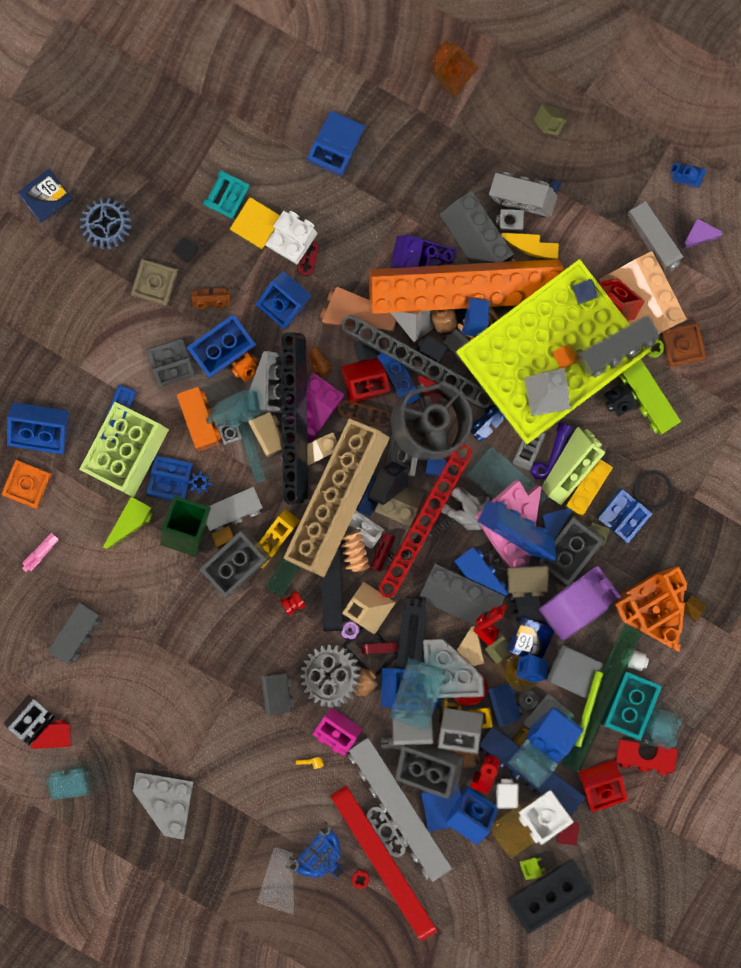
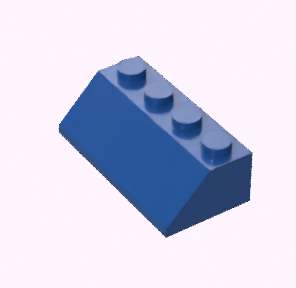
M487 501L477 521L478 523L533 557L551 561L556 560L554 538L548 535L546 529L535 527V523L527 518L522 519L519 512L512 509L508 510L506 508L507 505L501 501Z

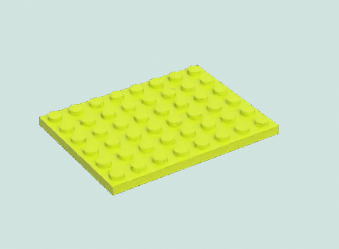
M579 259L456 351V353L527 445L648 354L650 350H644L642 347L637 355L630 359H627V357L623 358L621 364L612 369L608 366L605 368L606 371L596 378L593 376L588 378L579 362L563 368L568 385L570 409L531 416L524 378L559 370L560 368L552 353L553 351L571 344L577 357L580 352L630 325ZM592 279L597 292V299L578 305L572 286Z

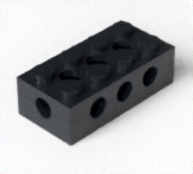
M573 858L508 897L507 901L527 934H530L593 895L594 892ZM565 881H570L572 884L569 890L562 889V884ZM547 892H554L555 897L553 900L548 901L545 899ZM537 902L539 907L537 910L531 911L529 910V904Z

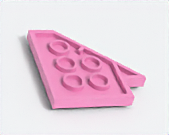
M515 480L491 502H496V500L503 502L507 505L506 508L508 510L512 509L519 512L522 519L527 518L533 521L536 527L541 487L535 485L526 493L520 481ZM482 509L477 515H475V518L477 519V521H478V519H479V517H480V515H481L483 509ZM480 524L507 568H527L530 565V554Z

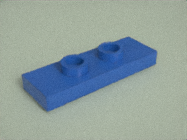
M395 351L396 356H397L398 358H400V356H399V354L397 353V351ZM384 354L377 356L398 398L411 390H417L404 365ZM419 394L410 396L406 406L419 400L421 396Z

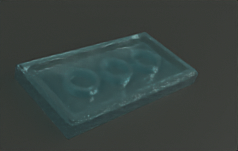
M492 446L466 474L469 479L492 499H495L515 480L520 481L526 493L535 486L530 479ZM542 490L540 493L539 507L548 498L547 494Z

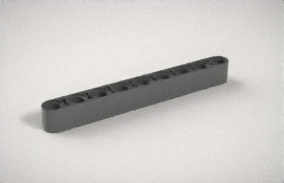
M347 316L341 320L340 328L344 333L438 384L440 382L446 383L448 375L453 376L455 382L452 386L457 388L467 401L475 406L485 408L492 404V399L482 387L357 317ZM347 319L352 320L355 324L352 330H348L345 327ZM363 329H369L371 331V337L369 339H364L362 337ZM381 338H385L388 341V346L385 349L379 346L378 342ZM398 347L403 348L405 351L402 358H398L395 354ZM414 357L421 359L419 367L413 366L412 360ZM431 366H435L438 369V374L435 377L429 374ZM466 384L471 388L469 395H465L462 392V388ZM481 394H485L488 398L487 403L484 405L479 402Z

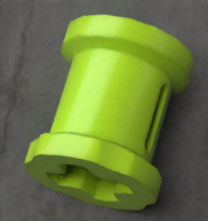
M656 339L657 342L655 343L658 346L657 351L653 353L651 351L652 347L648 348L650 352L647 356L650 358H657L664 351V344L659 339Z

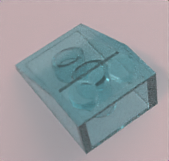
M408 658L389 718L427 730L446 670Z

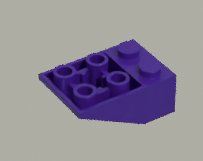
M410 235L397 236L390 268L453 265L457 249Z

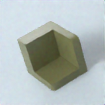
M544 104L541 105L534 118V121L543 133L559 135L567 120L557 107Z
M504 635L490 646L484 648L495 664H498L513 652Z

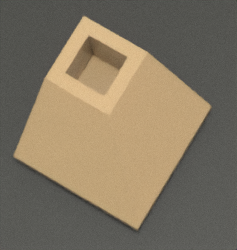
M363 582L342 614L375 635L396 602L384 597L379 591Z

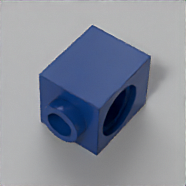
M531 654L518 659L517 677L533 683L546 679L548 675L547 660Z

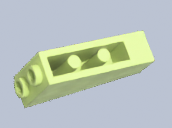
M580 427L576 428L541 487L548 497L560 505L564 503L606 453L601 448L602 443L595 438V435L590 430L585 429L584 431Z

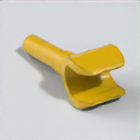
M321 757L296 760V765L313 764L314 769L324 766Z

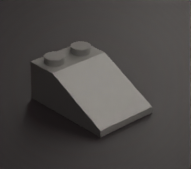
M263 352L249 390V411L282 413L281 353Z

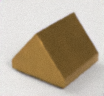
M691 594L685 602L684 613L696 621L703 614L707 606Z

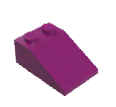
M314 372L307 380V441L310 443L315 440L337 410L338 405L345 399L343 393Z

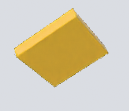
M250 197L230 230L263 250L266 242L275 230L273 226L280 215Z

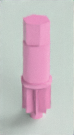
M50 533L22 563L24 565L22 569L25 572L28 570L32 571L59 539L53 533Z

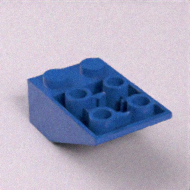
M330 111L308 155V163L343 178L366 126Z
M471 548L453 562L465 578L503 596L508 594L506 591L508 589L507 585L502 579L498 581L495 577L497 572L491 564L486 565L483 561L485 556L479 548L476 550Z

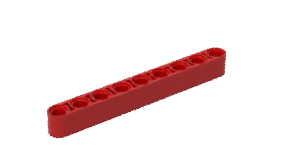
M462 444L448 457L379 583V591L384 597L389 598L396 594L472 454L470 447ZM461 447L467 450V455L464 458H459L457 455V451ZM452 464L458 467V471L454 475L448 473V467ZM442 481H446L449 486L445 492L439 491L438 488ZM433 498L439 500V506L435 509L429 506V502ZM427 515L430 518V522L428 525L423 526L420 524V518ZM412 533H420L421 538L418 542L411 541ZM405 549L411 551V557L408 559L401 557V553ZM395 566L402 568V573L399 576L392 574V569ZM386 583L393 585V589L389 593H385L382 590Z
M347 785L330 795L331 799L420 941L423 942L437 933L435 925Z

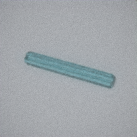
M237 410L235 416L255 483L264 482V474L245 410Z

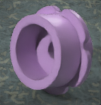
M349 620L342 624L343 631H341V634L344 638L354 639L357 637L360 629L355 621Z

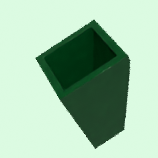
M174 495L161 529L160 545L197 557L204 538L211 507Z

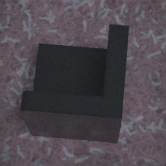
M361 341L353 343L358 362L372 360L380 355V352Z

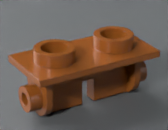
M213 288V295H209V289H196L192 291L193 308H224L231 306L230 289Z

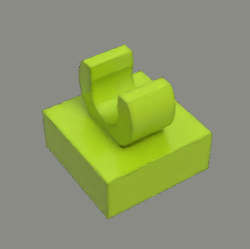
M534 857L519 862L526 880L542 876L541 872L545 871V867L539 868L538 861H541V858Z

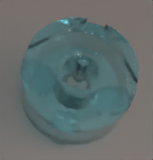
M654 707V712L651 714L644 731V735L647 736L644 744L667 750L671 747L675 748L677 745L676 733L677 729L681 727L682 718L678 717L677 712Z

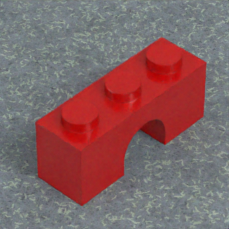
M618 739L615 761L619 763V767L630 769L631 765L638 766V770L645 772L655 769L657 774L668 775L669 772L674 773L677 749L656 746L654 756L650 759H643L639 755L638 742Z

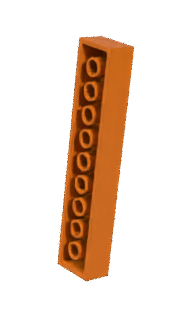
M559 259L369 269L370 308L373 314L463 309L468 307L470 297L489 300V307L515 306L522 303L562 273L564 266Z

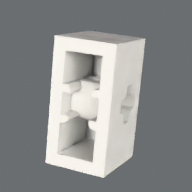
M501 779V782H496V806L498 808H517L518 784L513 782L512 779Z

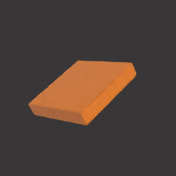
M15 460L1 495L38 509L52 474Z

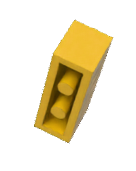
M600 459L579 483L565 508L571 509L574 514L582 517L613 467Z

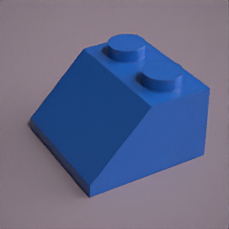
M283 271L272 280L256 303V306L285 329L305 307L312 295Z
M553 707L530 727L526 742L556 764L569 753L584 729Z
M467 786L451 809L446 824L478 845L490 833L499 808Z

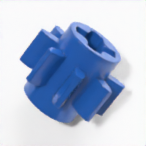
M200 471L198 476L192 474L194 477L193 481H188V483L193 484L190 490L194 491L197 489L198 495L203 490L208 493L207 486H212V483L207 481L210 476L203 477L202 471ZM199 478H202V481L205 482V485H202L201 488L195 484L196 481H199Z

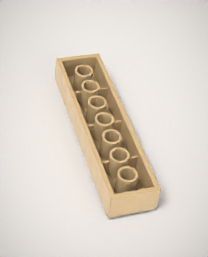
M352 419L348 420L283 559L325 577L390 437L379 430Z

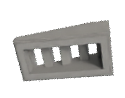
M546 433L536 437L539 438V442L536 440L530 442L536 448L526 445L522 440L513 464L530 471ZM523 449H524V450H527V451L533 453V455H530V454H528V453H525V452H523L522 450H523Z

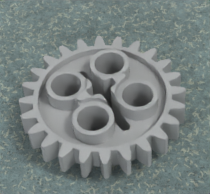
M328 645V647L321 646V651L314 649L315 655L308 654L311 659L310 661L304 660L307 667L301 668V670L305 671V674L300 676L305 678L301 685L307 686L304 693H310L308 698H315V704L321 702L322 707L328 705V707L333 708L334 704L340 707L341 702L348 703L347 698H354L351 692H358L355 685H361V683L356 680L362 677V675L357 674L356 671L361 669V667L355 666L358 660H351L353 653L347 654L348 649H341V646L337 645L335 647L333 645ZM330 658L333 659V665L331 667H329L328 661ZM343 671H345L346 673L345 680L341 679V674ZM317 672L321 675L319 681L316 680ZM332 685L333 693L330 695L328 689Z

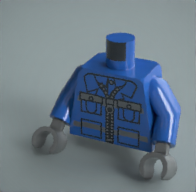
M326 821L323 822L325 828L319 829L317 826L319 834L296 860L292 857L289 858L293 862L291 866L285 865L289 871L313 878L323 877L328 871L338 878L344 871L336 863L341 857V846L338 836L330 829Z

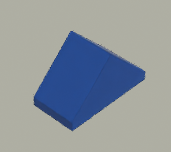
M470 297L462 335L476 337L486 330L489 318V300Z
M444 458L435 461L428 460L425 474L439 476L446 463ZM448 467V473L454 475L452 469Z
M568 508L541 516L544 528L554 540L572 512L571 509Z

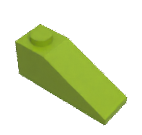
M131 497L103 547L110 549L141 528L145 522L149 523L154 514L151 512L153 508Z

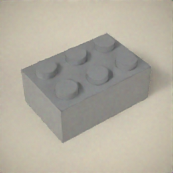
M502 172V174L495 173L489 196L498 205L550 218L558 198L557 194L553 191L554 189L544 181H538V183L531 182V179L520 176V179L515 178L507 172Z

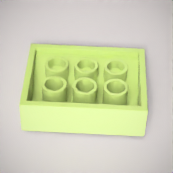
M114 402L79 470L134 497L169 429ZM124 411L127 412L125 419H122ZM111 420H116L114 427L110 426ZM121 423H123L121 430L119 431L118 427ZM102 434H103V436L108 437V438H107L106 440H105V439H101V436H102Z

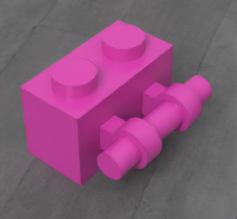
M330 708L312 735L318 738L320 743H325L331 747L332 751L336 754L340 753L342 756H345L363 728L334 708Z

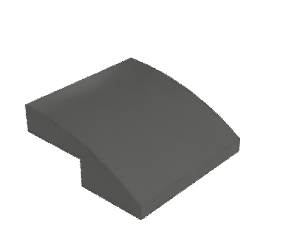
M183 337L146 349L158 387L195 376Z

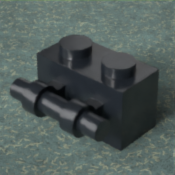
M29 694L3 724L29 746L38 738V735L44 728L51 724L50 722L55 716Z

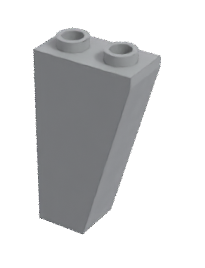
M645 201L628 212V216L649 251H653L662 271L667 270L671 272L678 268L683 256L647 202Z

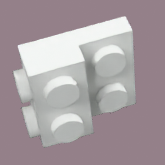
M283 211L274 224L275 230L265 245L297 265L318 233L313 228L315 225L305 219L302 222L293 211H289V213Z
M551 790L519 812L521 816L518 817L524 827L528 825L531 829L530 835L536 843L540 842L541 845L573 823V820Z

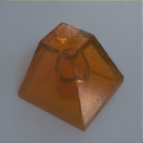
M444 39L433 53L432 74L452 96L456 97L478 67L457 44Z

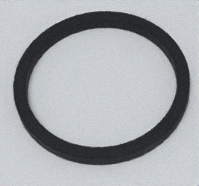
M656 471L646 472L635 482L634 496L636 501L646 509L657 510L667 505L670 501L672 485L664 474ZM650 474L663 477L669 486L667 500L657 507L643 504L637 495L639 481Z

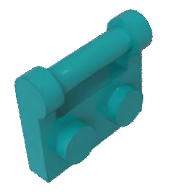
M219 171L218 179L202 205L233 220L250 185L223 171ZM224 182H230L219 204H215L214 201Z

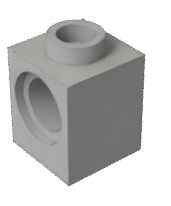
M501 209L500 215H496V226H499V231L522 232L524 210ZM510 216L514 218L515 223L507 225L504 219Z

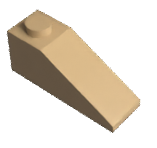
M333 432L307 444L308 466L332 456L338 443Z

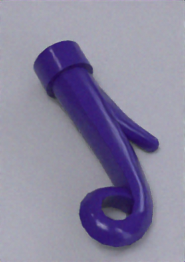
M559 422L548 465L542 462L533 464L531 473L534 478L542 480L548 477L567 445L569 435L571 436L573 430L572 426ZM539 467H542L544 471L541 474L537 472Z

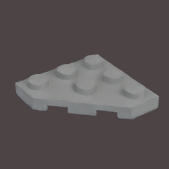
M445 639L423 640L427 698L485 696L484 676Z
M136 772L133 793L160 831L166 837L184 839L194 781Z

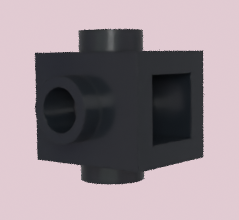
M623 382L604 394L607 401L604 403L610 413L614 412L618 417L637 406L632 392Z

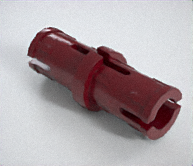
M384 532L379 547L375 549L376 554L371 563V569L381 572L386 558L390 555L389 551L396 538L395 536Z

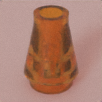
M319 348L309 351L315 374L319 377H324L332 372V365Z

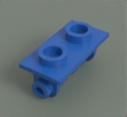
M496 404L489 406L485 410L484 415L472 423L470 433L475 435L474 437L479 442L485 440L493 432L489 427L490 424L497 428L505 420V416Z

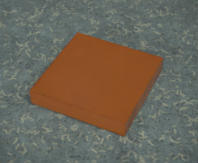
M698 322L673 327L661 333L669 368L707 359Z

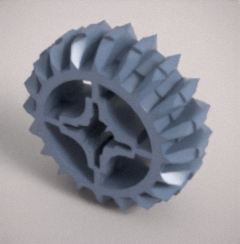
M100 198V204L93 200L94 207H91L89 204L87 205V208L90 210L89 212L83 210V215L87 217L80 218V221L86 224L80 225V229L85 230L82 235L84 237L89 236L87 242L93 241L94 247L99 243L101 249H104L105 244H107L108 249H111V243L118 247L117 240L120 239L121 242H125L122 235L129 236L125 229H131V225L126 223L132 220L130 217H126L129 211H123L125 208L123 204L118 207V200L111 204V198L107 199V203H105L103 198ZM106 209L117 212L120 218L109 217ZM100 211V218L91 223L93 216ZM105 217L110 222L107 224V230L103 225L101 226L104 223ZM121 224L118 232L111 236L112 228ZM91 229L103 230L105 238L96 236L92 233Z

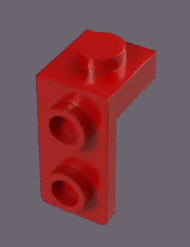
M505 603L500 606H494L485 615L481 614L475 621L476 625L473 631L488 646L495 642L499 630L492 623L503 617L507 608Z

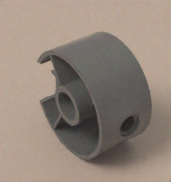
M440 382L437 385L425 388L423 384L417 386L418 390H411L396 402L391 414V431L396 443L405 453L417 459L435 461L451 456L466 441L472 427V412L465 396L454 386ZM428 391L442 395L446 399L442 405H432L430 396L419 399L422 411L418 412L405 408L410 396ZM451 404L457 416L458 430L453 444L449 447L445 428L450 421L446 408ZM428 415L433 418L435 426L429 423ZM404 419L413 421L414 430L420 436L425 437L430 450L421 447L411 438L406 429Z

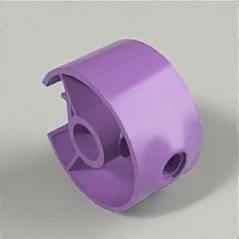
M596 566L542 605L539 611L559 638L564 640L608 609L607 606L621 596L600 567Z

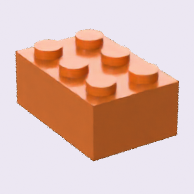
M199 387L176 394L196 450L199 452L219 445V439L222 438L217 426H213L212 422L215 421L211 408L207 409L206 403H209L205 391H201Z

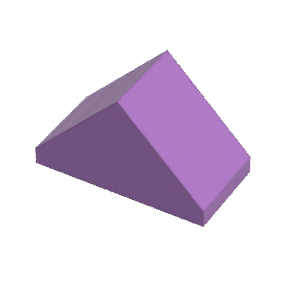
M697 219L683 244V248L718 239L722 236V231Z

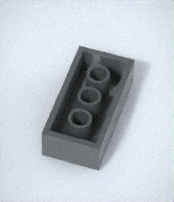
M647 315L580 352L577 359L588 378L590 376L596 378L603 374L608 366L612 369L621 364L623 358L627 357V359H630L637 355L642 347L646 350L655 345L656 339L660 334L650 316Z

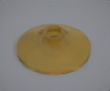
M522 654L511 656L507 660L505 676L507 682L514 690L528 692L535 687L536 683L516 676L518 659L525 656Z

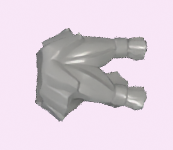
M456 487L451 492V495L455 497L456 501L462 503L464 510L456 511L445 504L441 513L455 519L464 525V528H467V530H481L482 527L477 522L475 515L485 507L487 501L491 502L490 497H475L464 487Z

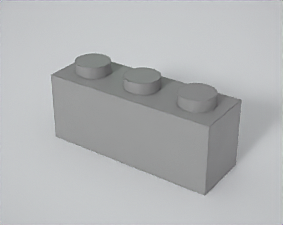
M249 488L208 506L211 507L207 526L210 532H217L230 523L234 526L243 522L242 518L248 515L252 518L261 514L260 510L263 507L255 488Z

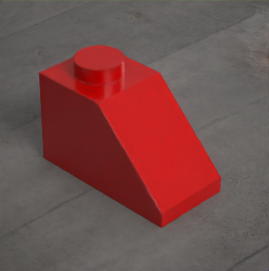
M54 720V724L48 725L31 744V749L71 747V723H66V720Z

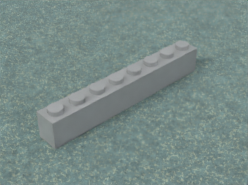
M367 737L350 748V754L347 756L353 765L358 764L361 769L358 771L363 781L368 780L371 787H369V790L374 798L378 796L382 803L379 806L385 814H390L392 818L390 823L395 831L399 829L402 833L400 839L406 847L409 845L413 850L410 854L416 863L420 861L423 869L421 871L425 878H430L433 882L452 870L447 859L370 739Z

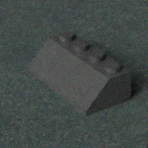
M473 191L456 200L439 214L471 264L507 262L513 258L514 254Z
M434 564L418 599L426 598V603L475 626L478 616L481 614L485 615L494 606H500L505 596Z

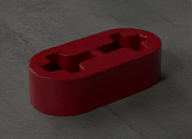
M314 240L311 244L315 251H311L310 257L307 256L306 251L297 265L299 273L303 276H310L315 270L318 245ZM306 259H308L309 266L312 268L308 269L307 272H303L301 265H305Z
M396 641L361 644L362 654L398 652Z

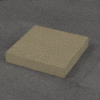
M141 259L130 295L168 306L178 269Z

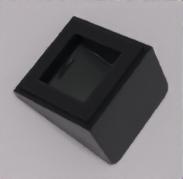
M183 237L172 252L188 263L199 248Z

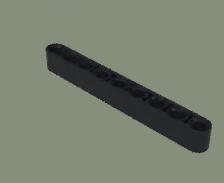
M287 332L281 338L283 499L287 504H302L308 498L306 338L302 333Z

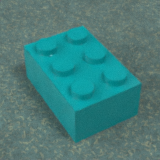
M624 671L603 726L641 740L662 686Z

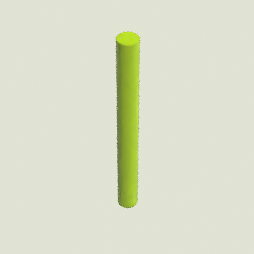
M595 672L580 722V727L584 730L574 744L575 746H582L603 676L602 672Z

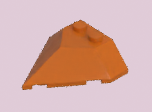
M676 566L654 573L622 592L621 597L617 599L614 605L623 622L680 652L679 638L680 633H682L685 602L683 601L687 582L680 567Z

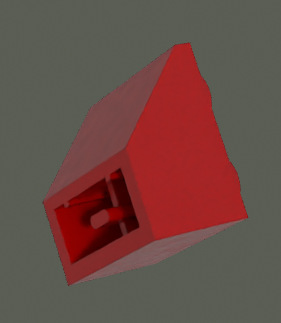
M378 358L341 366L350 403L387 396L391 392L387 374Z

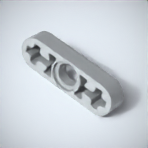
M371 807L368 810L367 818L384 846L393 857L402 856L405 852V845L400 839L399 834L395 831L390 820L380 807ZM373 810H375L376 812H381V814L379 815L381 821H383L384 819H386L387 821L386 823H382L378 828L375 826L376 824H379L378 821L375 818L371 819V816L373 815ZM382 827H390L392 834L389 837H383L380 832ZM396 835L397 839H394L397 845H402L400 848L401 852H392V843L387 844L385 841L391 840Z

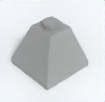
M564 369L548 371L524 378L531 416L570 409L568 385Z

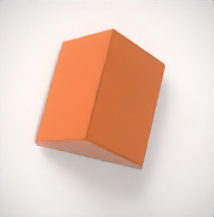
M571 344L562 346L552 352L560 369L578 362Z

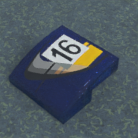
M521 615L506 650L520 657L531 654L543 659L555 631L545 622L536 621Z

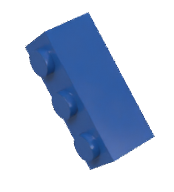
M233 314L190 344L187 349L210 379L256 346V344Z
M12 402L7 417V446L64 455L69 427V411Z

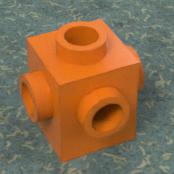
M246 352L231 363L233 365L231 371L237 379L241 377L244 382H247L254 378L258 368L256 365L259 362L253 354L249 355Z

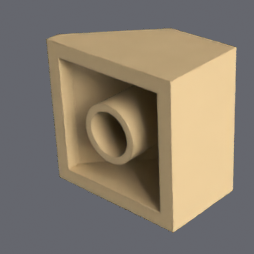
M269 412L248 421L267 458L282 451V433L278 429L280 423L276 415L271 416Z

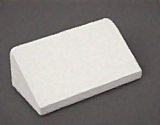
M355 511L346 530L348 532L350 530L362 529L360 534L363 535V540L361 542H364L370 549L375 546L385 531L358 511Z

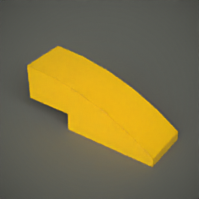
M501 234L507 245L523 254L542 260L558 259L559 243H540V235Z

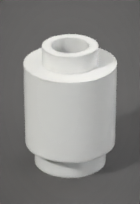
M623 648L619 663L623 664L624 667L642 671L643 668H647L649 658L646 657L647 653L631 648Z

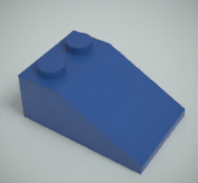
M382 668L381 707L440 709L441 698H427L424 669Z

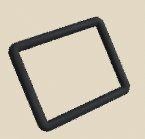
M364 627L360 628V631L357 634V636L365 630ZM377 632L375 633V636L381 642H386ZM349 639V640L343 645V648L348 649V650H347V653H353L347 646H348L354 639ZM391 652L393 656L375 672L377 676L382 672V668H386L397 657L396 652ZM353 654V657H352V658H353V659H357V660H358L357 663H358L362 668H365V669L369 670V669Z

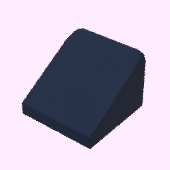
M592 279L572 286L578 305L598 297Z

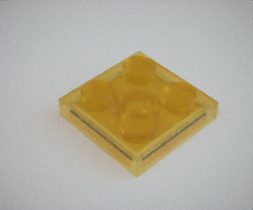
M517 805V808H513L496 820L491 828L492 834L510 859L535 842L530 835L531 829L528 825L524 827L518 818L521 816L519 812L523 810L520 805Z

